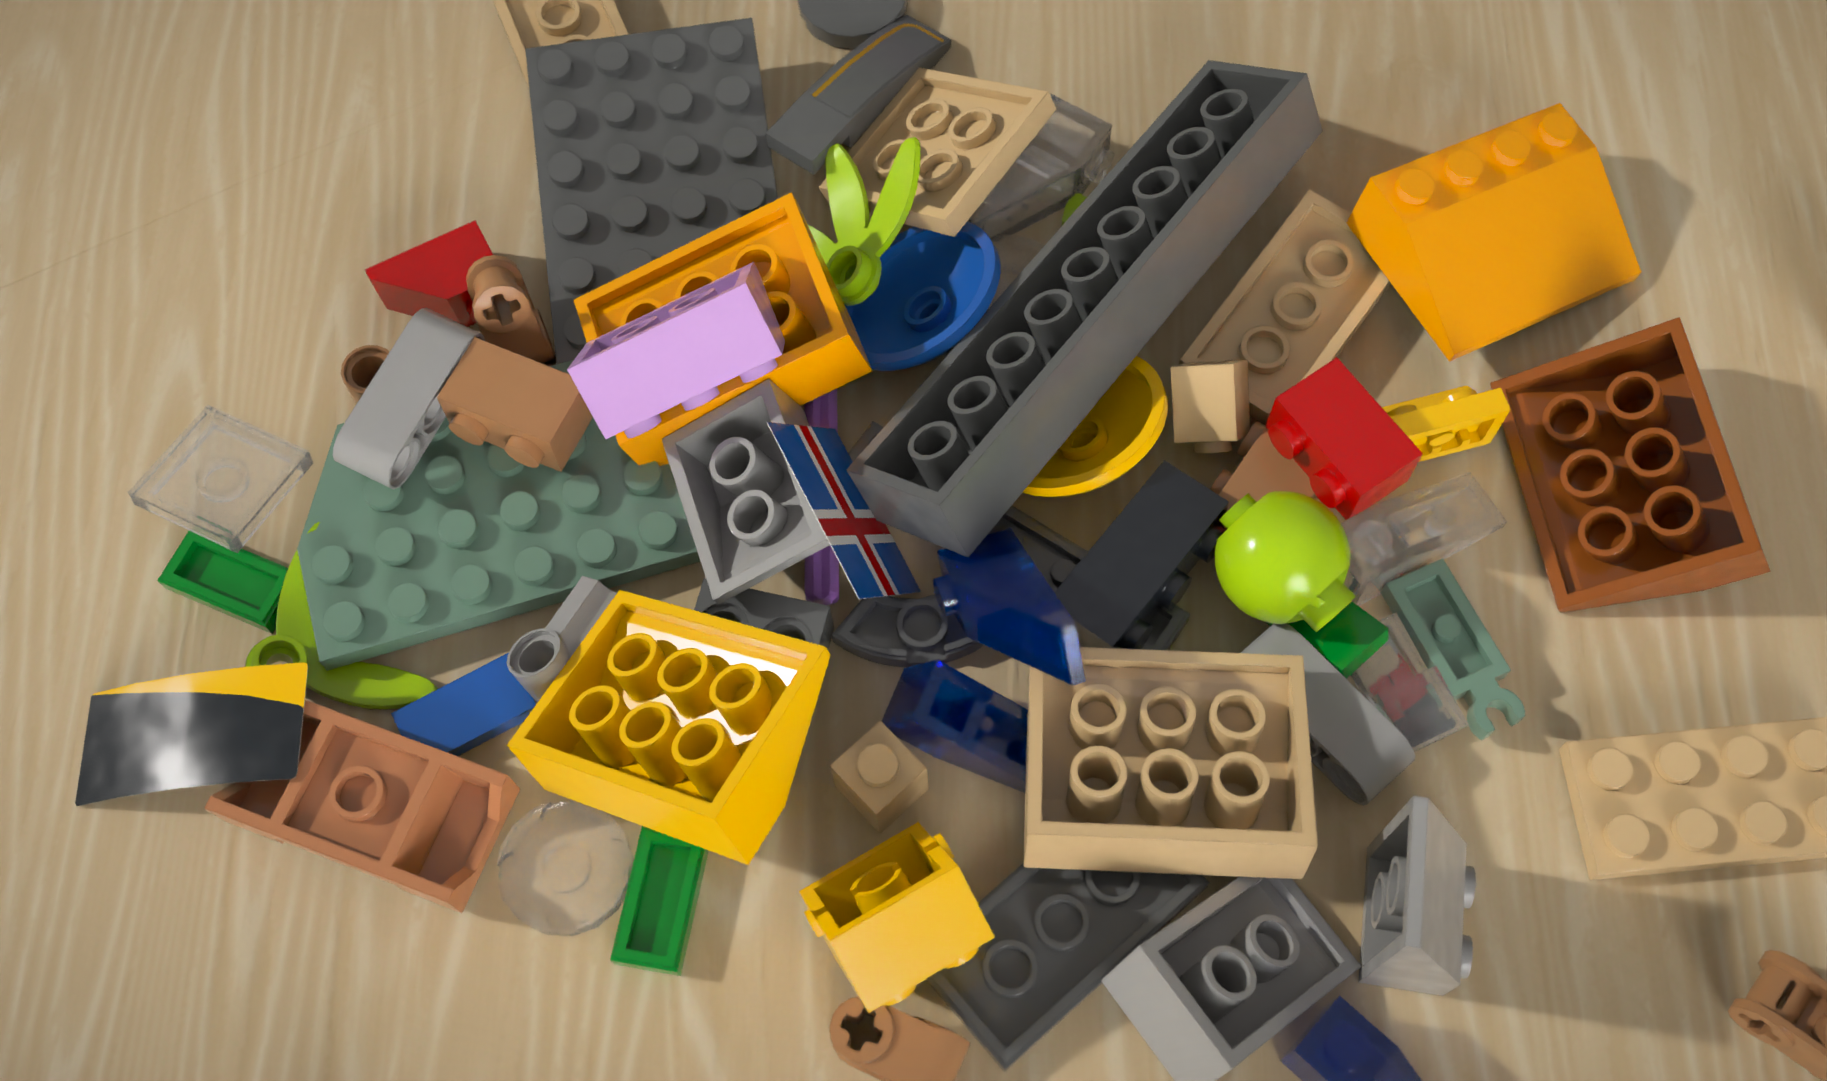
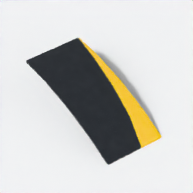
M302 662L190 673L134 683L94 693L90 701L75 805L82 806L120 797L180 788L295 778L298 772L308 664Z

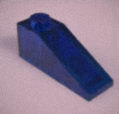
M1011 528L987 535L969 557L946 548L937 551L942 576L933 579V587L939 607L944 616L955 615L966 637L1072 686L1086 682L1076 624Z
M938 659L904 668L881 720L896 737L935 758L1025 793L1028 709Z

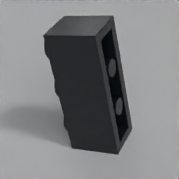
M1164 460L1048 599L1047 628L1074 647L1141 649L1153 630V626L1149 622L1162 606L1168 610L1173 609L1187 591L1192 580L1188 573L1200 559L1209 563L1215 557L1217 539L1227 530L1219 519L1227 512L1229 501Z

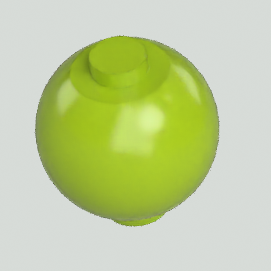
M1274 491L1268 492L1259 501H1256L1247 493L1219 519L1227 530L1217 539L1215 546V568L1218 580L1228 598L1249 616L1273 624H1287L1305 620L1317 632L1356 597L1344 584L1351 562L1347 534L1334 513L1318 500L1297 492Z

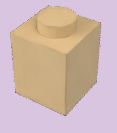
M1248 360L1186 362L1170 367L1174 443L1194 442L1195 453L1232 451V441L1244 438L1250 430Z
M881 720L830 765L835 787L879 834L929 790L927 768Z

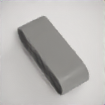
M427 307L416 312L343 424L333 447L334 461L393 490L399 488L408 479L446 418L437 400V396L473 338L476 337L485 341L484 336Z
M1288 624L1271 625L1241 652L1303 656L1311 762L1343 794L1355 803L1367 805L1414 762L1415 754L1413 748L1402 733L1292 626Z

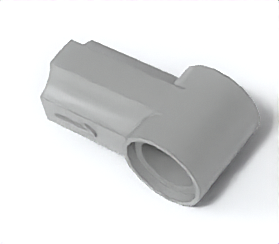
M582 576L546 628L528 632L520 637L512 646L507 657L508 669L537 703L617 594L604 586L599 580Z

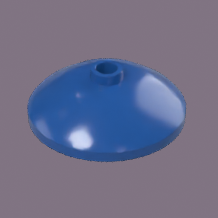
M966 222L955 237L912 227L899 233L889 248L881 255L882 271L879 284L874 293L857 305H845L871 369L878 371L902 370L935 360L953 349L985 315L997 291L1001 274V263L997 248L980 227Z

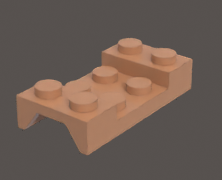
M305 700L297 776L293 779L233 783L211 795L204 809L225 822L279 843L291 844L394 884L405 892L463 913L520 788L504 773Z

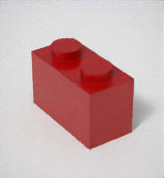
M1337 357L1277 396L1265 426L1268 429L1269 438L1275 449L1284 458L1294 459L1310 478L1311 488L1317 498L1325 506L1336 508L1347 522L1406 483L1423 455L1418 447Z

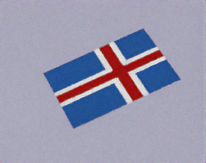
M767 422L858 599L921 592L886 524L875 519L848 474L847 468L853 461L836 429Z

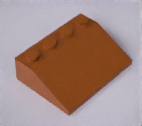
M1680 317L1490 383L1492 390L1502 389L1511 409L1502 425L1560 613L1700 592L1771 572Z

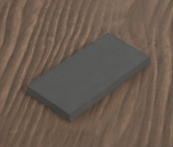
M1023 863L978 902L995 938L980 946L977 953L966 963L953 968H943L925 980L1000 1068L1006 1072L1102 984L1101 980L1139 945L1165 927L1200 895L1210 882L1203 875L1024 867Z

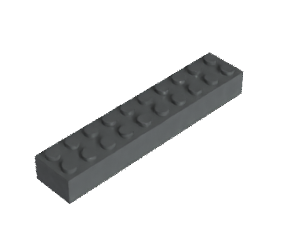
M1208 60L992 304L977 325L961 339L847 468L848 474L877 521L963 556L969 557L1323 132L1307 73Z

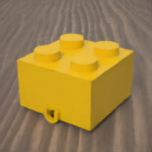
M919 822L799 891L808 908L804 915L817 937L823 935L834 958L868 1013L882 1005L889 1006L904 1000L915 990L918 983L943 968H953L966 963L977 953L980 946L995 938L959 866L954 862V855L941 833L932 837Z

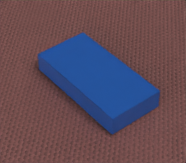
M509 653L396 710L391 715L402 736L455 756H460L523 723L537 702L510 673L507 666Z

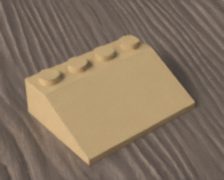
M1030 645L1024 867L1283 879L1304 878L1318 844L1303 656Z

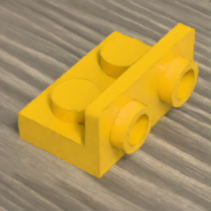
M1462 386L1382 407L1423 453L1419 462L1490 444L1511 410L1501 388L1477 394L1476 390L1469 386Z

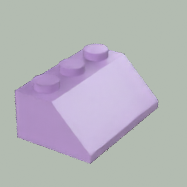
M754 262L586 343L567 371L604 438L608 439L624 431L629 439L657 426L662 421L659 414L680 403L685 411H689L711 401L720 393L717 386L730 379L740 376L742 382L747 383L771 372L778 366L775 358L782 355L785 340L759 271Z

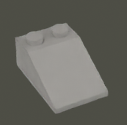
M770 379L765 380L662 439L712 599L718 604L830 545L767 422L810 425L804 409Z
M1413 796L1367 847L1360 965L1362 967L1359 968L1358 983L1443 996L1460 986L1461 978L1466 979L1471 970L1473 943L1470 936L1463 935L1464 908L1469 909L1474 900L1476 874L1474 867L1466 866V842L1429 798Z
M1238 877L1139 945L1110 971L1101 982L1174 1081H1216L1362 966L1293 879Z

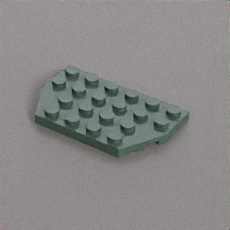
M574 360L550 367L569 374L567 369ZM446 417L408 479L399 488L394 490L334 461L333 447L344 423L338 424L297 548L319 662L327 671L564 602L582 576L599 580L607 588H612L701 562L670 464L659 467L657 462L653 461L638 465L618 445L615 435L608 439L604 438L594 418H592L565 467L560 472L542 464H539L537 468L525 466L511 458L503 448L485 441L480 446L468 443L449 429V421ZM320 522L316 530L308 533L315 523Z

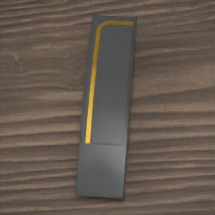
M907 14L874 33L840 59L807 89L765 133L768 147L815 175L826 162V154L829 148L834 144L842 143L852 148L918 68L930 70L934 68L951 48V39Z

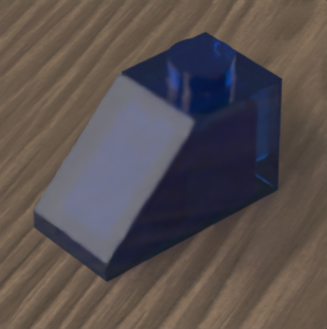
M1338 996L1319 1013L1280 1060L1302 1081H1422L1399 1047L1341 996Z

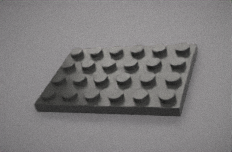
M752 17L525 49L556 364L574 360L587 343L574 299L778 199L772 152L767 145L765 134L768 131Z

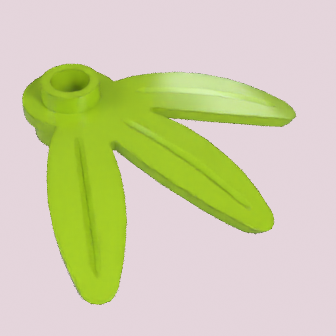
M916 137L908 138L901 144L882 188L871 220L867 193L854 161L841 144H834L827 151V189L838 242L835 243L816 228L810 225L808 227L844 305L852 306L863 302L874 293L879 284L882 271L880 257L889 248L902 228L912 207L917 190L921 146Z
M320 522L315 523L308 533L316 530ZM296 550L280 593L276 618V635L266 637L250 650L245 667L271 665L279 661L286 663L305 662L308 664L306 687L332 700L369 709H400L438 689L436 685L422 676L380 664L356 662L327 671L319 662L298 550Z

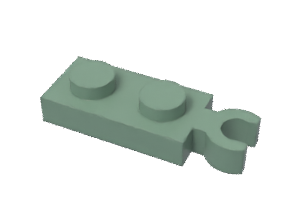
M1439 559L1385 584L1380 593L1445 703L1449 704L1462 697L1469 706L1467 723L1472 733L1478 739L1483 740L1489 737L1495 730L1492 722L1487 717L1486 708L1500 710L1510 726L1518 724L1525 717L1523 703L1516 694L1510 690L1500 688L1497 681L1504 679L1511 669L1444 559Z

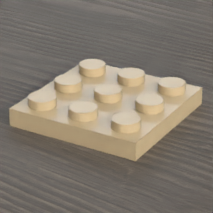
M918 68L848 152L863 180L868 198L869 215H873L882 188L901 144L908 138L916 137L921 146L920 173L912 207L904 224L955 237L1056 111L1049 92ZM825 179L818 188L829 204L827 180Z

